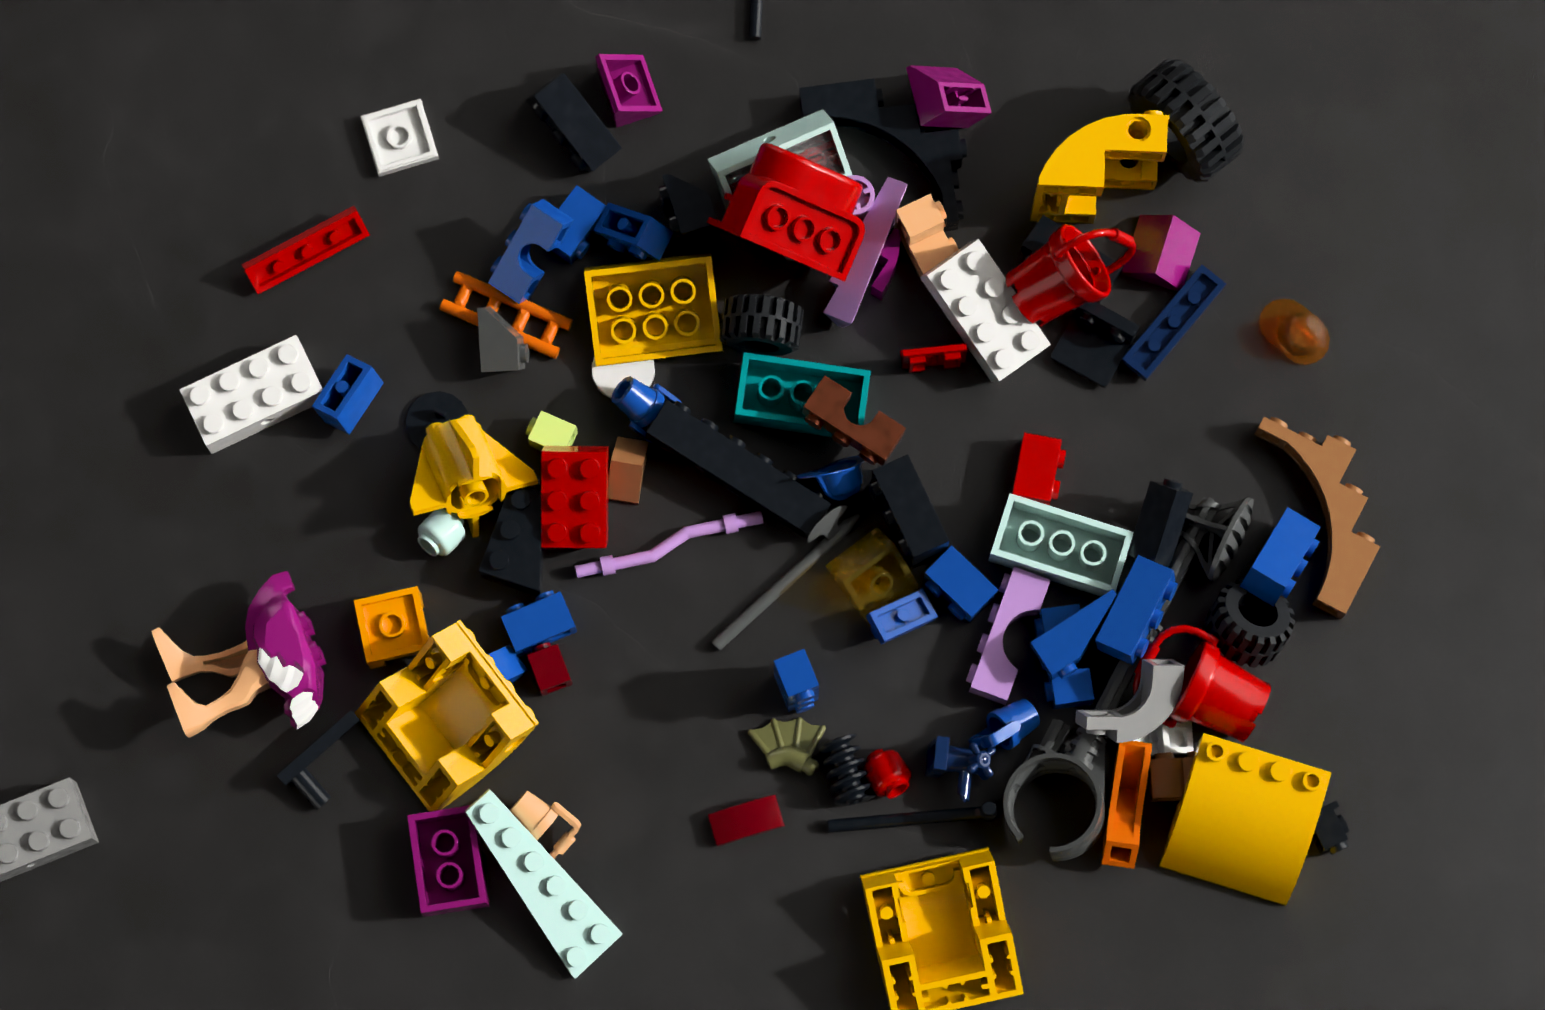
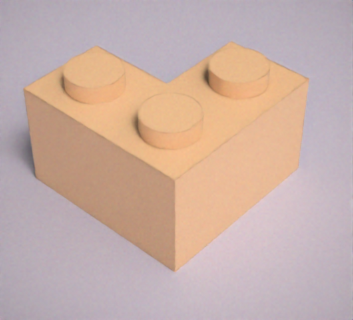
M931 194L896 210L894 228L900 230V240L919 277L959 250L952 237L947 238L944 232V227H946L944 219L947 218L944 207L940 201L935 202Z

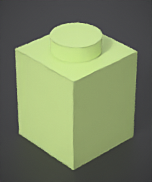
M542 410L538 418L533 417L526 430V435L529 436V445L542 451L544 446H572L578 434L576 425Z

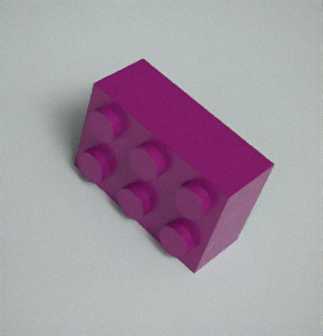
M471 805L407 815L420 911L424 917L490 907L480 835L465 813V810Z

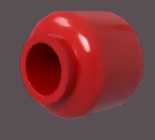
M877 749L868 755V762L863 770H867L868 774L864 777L868 783L872 784L871 788L876 795L880 797L887 796L888 799H892L908 789L911 770L896 750L884 751L883 749Z

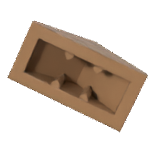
M617 437L610 461L608 500L639 504L649 449L648 441Z

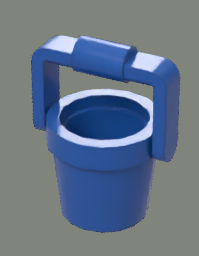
M631 376L624 378L616 386L611 397L612 402L629 417L631 422L628 427L650 443L653 442L645 438L646 431L642 428L649 425L657 417L664 405V397L673 404L675 401L681 402L661 385L655 383L650 388Z
M1023 698L1002 708H997L987 714V728L969 738L968 742L976 743L979 749L990 748L999 744L1002 748L1010 750L1020 744L1024 737L1040 725L1038 712L1028 700Z

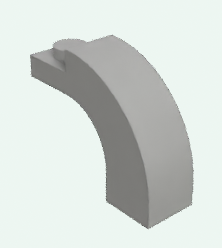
M1142 659L1140 684L1137 692L1128 703L1112 710H1076L1075 723L1086 729L1088 734H1105V736L1116 743L1134 741L1150 734L1169 717L1175 708L1183 686L1185 666L1174 659Z

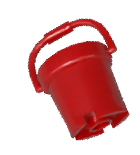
M1063 224L1051 234L1049 241L1006 274L1007 288L1015 284L1017 293L1012 296L1015 305L1028 321L1033 324L1039 321V326H1043L1086 302L1095 303L1106 298L1111 292L1109 274L1126 264L1136 252L1134 237L1117 228L1096 229L1082 233L1073 225ZM1097 237H1108L1110 240L1127 247L1128 250L1117 261L1106 267L1100 254L1089 240Z
M1189 625L1171 626L1160 632L1154 641L1149 643L1144 656L1140 659L1134 671L1136 673L1133 682L1134 695L1140 684L1142 659H1155L1161 649L1159 647L1161 643L1173 634L1188 633L1206 641L1200 643L1186 664L1180 697L1172 713L1162 724L1169 728H1174L1177 722L1186 723L1191 721L1244 742L1256 726L1253 722L1258 714H1262L1271 691L1270 684L1221 656L1220 648L1217 647L1219 639L1202 629Z

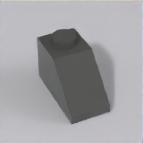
M490 306L477 308L481 372L525 369V363L529 362L528 344H524L523 336Z

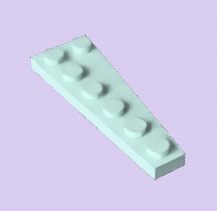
M488 789L465 810V813L511 881L569 973L576 979L623 933L499 798Z

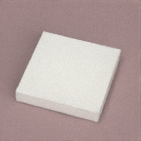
M421 98L360 116L379 177L439 159Z

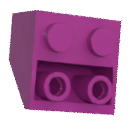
M916 65L906 67L921 126L969 128L992 113L985 85L958 68Z

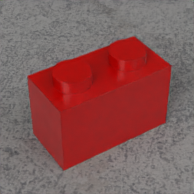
M1024 432L1012 494L1046 505H1050L1051 499L1057 500L1061 481L1055 480L1057 468L1063 469L1066 450L1061 449L1062 439Z

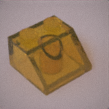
M877 527L825 565L840 590L869 626L870 623L866 616L870 612L920 589L918 582L896 545Z

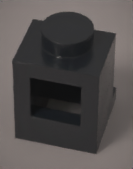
M1337 801L1321 808L1313 834V840L1320 853L1329 850L1330 854L1333 855L1349 847L1346 842L1348 840L1346 833L1349 832L1347 823L1341 814L1336 815L1334 811L1339 807Z

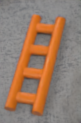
M456 271L452 282L461 285L454 302L443 299L439 308L440 311L478 326L477 312L467 309L465 306L472 291L490 298L486 307L490 306L496 312L501 303L519 310L512 327L523 336L524 344H528V347L553 359L557 358L560 348L552 345V342L559 327L567 331L570 330L573 319L528 300L518 304L492 285ZM530 315L548 322L540 339L523 332Z

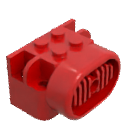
M763 143L758 150L749 174L740 179L734 194L725 193L724 199L730 201L722 222L709 217L707 223L845 282L865 234L863 221L857 216L852 215L863 187L859 182L773 144Z

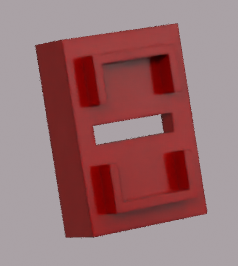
M966 343L900 350L902 369L909 368V373L925 371L926 366L944 365V369L960 367V363L966 360L967 345Z

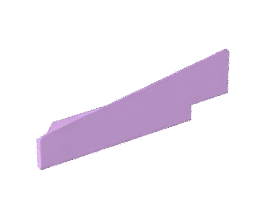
M891 177L886 179L873 206L863 220L865 225L864 238L845 282L831 277L829 280L836 288V291L823 313L841 328L851 325L854 321L886 238L895 224L896 210L899 209L907 188V184Z

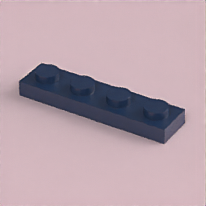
M1201 264L1126 353L1121 362L1146 382L1221 293L1226 283Z

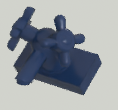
M936 736L928 744L925 777L938 778L945 771L959 773L957 794L963 803L969 802L972 773L979 774L980 778L984 781L992 777L993 770L989 766L991 756L995 754L996 749L995 747H990L985 751H980L976 743H970V749L949 746L950 737Z

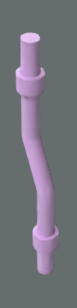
M758 511L738 516L732 513L722 515L723 519L685 526L648 551L614 558L612 555L600 557L599 561L575 565L577 578L603 573V576L616 574L615 570L656 562L690 538L724 531L726 534L739 532V528L763 524L762 513Z

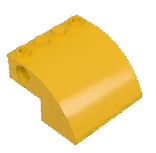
M1148 110L1144 114H1122L1106 117L1090 123L1070 135L1056 148L1039 176L1030 221L1038 222L1042 215H1045L1054 222L1093 224L1096 216V196L1101 197L1104 188L1154 190L1157 183L1158 162H1164L1167 154L1169 115H1163V112L1158 110ZM1120 160H1133L1136 166L1125 168L1121 165Z
M461 620L432 635L410 664L380 681L355 712L356 716L429 812L442 810L468 791L506 759L539 724L532 709L524 704L515 692L513 684L504 678L495 666L493 658L485 653L476 641L473 632L466 628Z
M1203 733L1198 741L1182 799L1176 807L1159 867L1286 906L1308 853L1332 772Z
M989 847L860 875L890 1010H955L1024 994L1013 935L1006 921L995 861Z

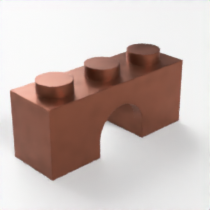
M824 375L803 406L802 414L806 416L804 420L818 430H821L823 427L832 433V439L844 447L850 445L860 451L859 456L869 464L875 465L878 463L881 466L884 465L903 437L906 427L881 411H878L874 419L868 424L856 425L851 423L845 416L844 407L850 400L852 392Z

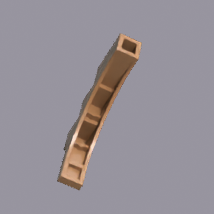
M1263 417L1254 435L1283 449L1298 464L1313 486L1325 518L1328 544L1326 569L1322 584L1312 605L1342 619L1346 615L1380 548L1379 545L1374 543L1375 539L1363 532L1355 534L1351 532L1368 500V497L1362 495L1363 491L1360 488L1346 483L1345 486L1340 484L1356 449L1351 447V443L1347 439L1337 435L1333 437L1327 435L1322 445L1316 443L1317 440L1310 434L1305 432H1299L1298 434L1288 429V425L1278 418L1271 417L1268 419Z

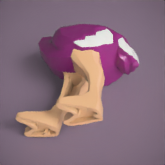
M288 571L272 575L258 590L247 612L245 622L246 641L235 647L210 655L192 656L176 645L160 627L151 631L172 683L167 685L171 700L183 731L188 738L205 730L213 721L223 715L249 705L259 693L269 688L285 698L283 705L284 713L290 717V724L296 730L308 723L317 710L320 709L324 692V672L322 666L326 664V660L321 647L317 646L316 642L311 639V636L315 635V630L309 616H306L304 611L299 612L287 598L289 593L295 591V586ZM199 673H216L231 678L237 677L226 693L208 705L198 704L175 683Z

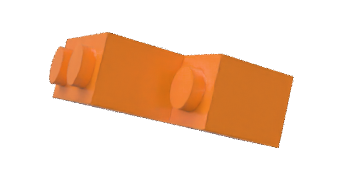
M1138 741L1118 743L1109 789L1108 816L1103 836V865L1135 868L1152 743Z

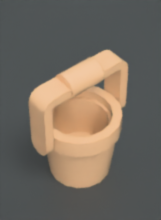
M528 790L510 809V812L536 840L544 834L558 815L573 826L553 846L554 849L550 852V855L554 859L558 854L563 855L575 842L574 836L581 827L580 821L559 803L554 802L550 806Z

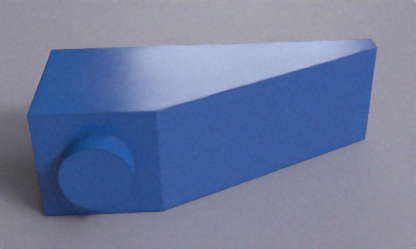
M1114 589L1030 642L1032 650L1052 680L1057 676L1064 679L1078 669L1076 664L1083 658L1117 598Z

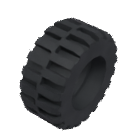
M1167 59L1131 87L1128 96L1129 107L1134 114H1144L1148 110L1162 111L1163 115H1169L1165 161L1170 163L1177 172L1184 174L1185 178L1194 182H1205L1241 154L1244 146V136L1241 134L1240 125L1235 121L1233 112L1228 109L1227 103L1217 94L1216 89L1199 72L1194 71L1189 64H1183L1179 59Z

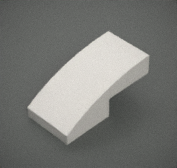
M1177 722L1174 728L1161 724L1150 734L1134 741L1152 743L1151 757L1154 754L1166 752L1174 753V755H1187V752L1194 751L1192 722Z

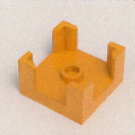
M418 586L354 600L366 663L370 669L386 666L385 661L417 655L430 639L423 611L422 594Z

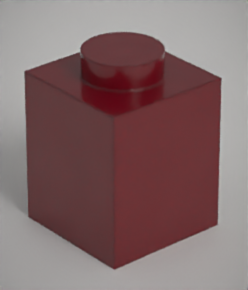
M550 642L532 648L533 653L528 654L527 657L542 696L573 685L558 644L551 646Z

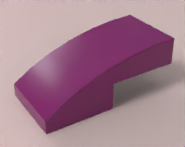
M894 228L884 243L877 261L884 268L871 286V295L881 301L892 282L897 267L900 248V230Z

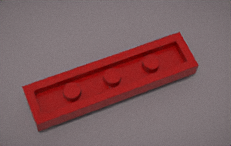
M352 206L242 264V267L257 294H260L370 236L356 207Z

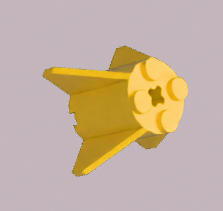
M468 414L461 416L459 419L449 420L444 423L435 422L426 428L425 432L427 435L423 439L410 499V508L414 516L446 508L447 513L450 515L451 512L457 513L458 518L467 519L472 537L474 538L479 536V516L492 511V504L498 498L502 502L506 492L538 484V479L532 468L485 433L481 425L476 422L474 416Z

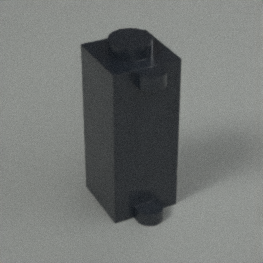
M1164 478L1163 482L1150 481L1127 555L1134 558L1140 555L1158 564L1170 567L1193 496L1192 492L1182 488V482L1170 478Z

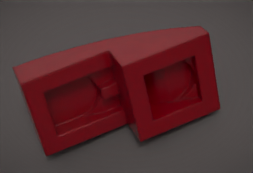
M776 795L759 798L708 814L717 846H723L785 826Z

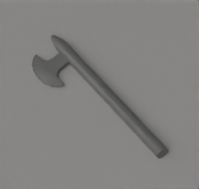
M838 506L826 514L814 526L807 538V542L809 543L820 535H824L825 538L714 638L711 643L719 651L722 650L849 534L859 521L860 515L855 514L837 525L838 519L848 506Z

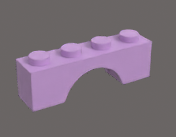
M1017 567L1013 568L1011 575L1004 574L999 588V592L1004 593L1000 605L993 604L988 618V622L993 623L989 635L983 633L977 648V652L983 653L979 665L972 663L966 682L972 683L969 690L970 693L1006 705L1018 669L1010 663L1005 655L1003 635L1014 621L1022 617L1039 614L1051 581L1050 579Z

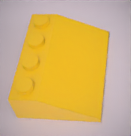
M711 253L661 258L660 261L652 259L584 268L596 366L723 351L722 342L719 339L720 325Z

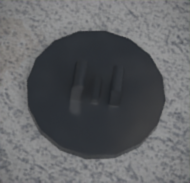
M441 391L426 393L416 399L408 410L406 417L407 433L413 444L421 449L423 439L427 435L425 432L426 428L430 424L459 419L461 416L468 415V411L462 401L452 394Z

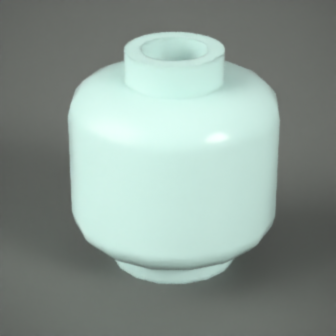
M444 509L433 511L418 527L419 545L432 556L449 555L465 538L464 520L458 518L457 513L451 512L450 515Z

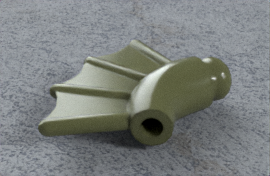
M801 717L788 722L772 718L771 722L763 728L749 729L748 734L765 754L770 770L778 767H788L799 773L804 772L807 776H812L815 769L817 770L819 767V762L811 758L812 753L823 736L826 726L811 725Z

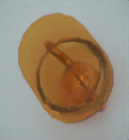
M1282 298L1274 300L1265 306L1260 315L1262 334L1284 355L1295 363L1304 365L1316 363L1325 356L1329 349L1330 337L1328 329L1317 316L1302 304L1291 299Z

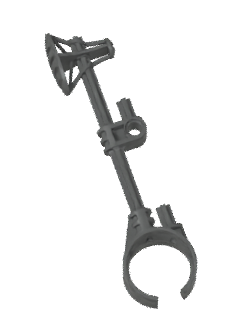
M1203 497L1197 505L1190 503L1188 509L1195 510L1196 512L1194 516L1187 513L1183 525L1188 528L1186 532L1181 530L1180 537L1182 539L1173 555L1171 565L1168 567L1174 570L1175 582L1178 583L1177 589L1195 555H1197L1208 580L1212 582L1216 581L1228 568L1230 561L1237 554L1239 546H1241L1245 537V532L1250 525V516L1254 505L1252 498L1247 497L1226 504H1220L1210 497ZM1234 508L1218 523L1212 522L1219 511ZM1234 515L1229 526L1223 525ZM1204 536L1209 538L1208 563H1206L1199 549ZM1215 541L1220 545L1212 562L1213 543ZM1165 601L1161 609L1164 612L1163 617L1171 601ZM1161 622L1156 630L1151 629L1147 637L1149 643H1152L1156 636L1164 631ZM1137 657L1134 665L1119 660L1094 710H1112L1118 707L1135 674L1134 671L1141 659L1140 657ZM1059 719L1052 720L1040 745H1032L1024 763L1010 777L1003 798V809L1007 824L1014 839L1020 845L1023 842L1024 835L1019 830L1014 818V804L1020 791L1029 782L1042 775L1064 773L1075 776L1088 784L1093 792L1096 803L1094 819L1087 831L1077 840L1067 845L1050 847L1049 853L1053 861L1073 859L1087 852L1100 838L1106 822L1104 793L1105 745L1107 742L1104 739V735L1088 734L1086 729L1078 727L1076 730L1077 739L1071 740L1069 744L1072 747L1071 751L1065 752V754L1058 753L1071 728Z

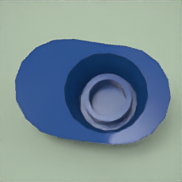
M859 455L835 461L821 469L799 474L797 478L815 477L828 498L840 501L859 492L863 483L861 464L865 461Z

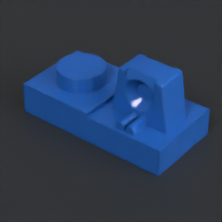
M923 589L874 610L866 616L875 639H878L881 645L922 627L938 617Z

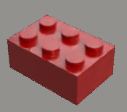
M609 446L543 447L541 451V548H607Z

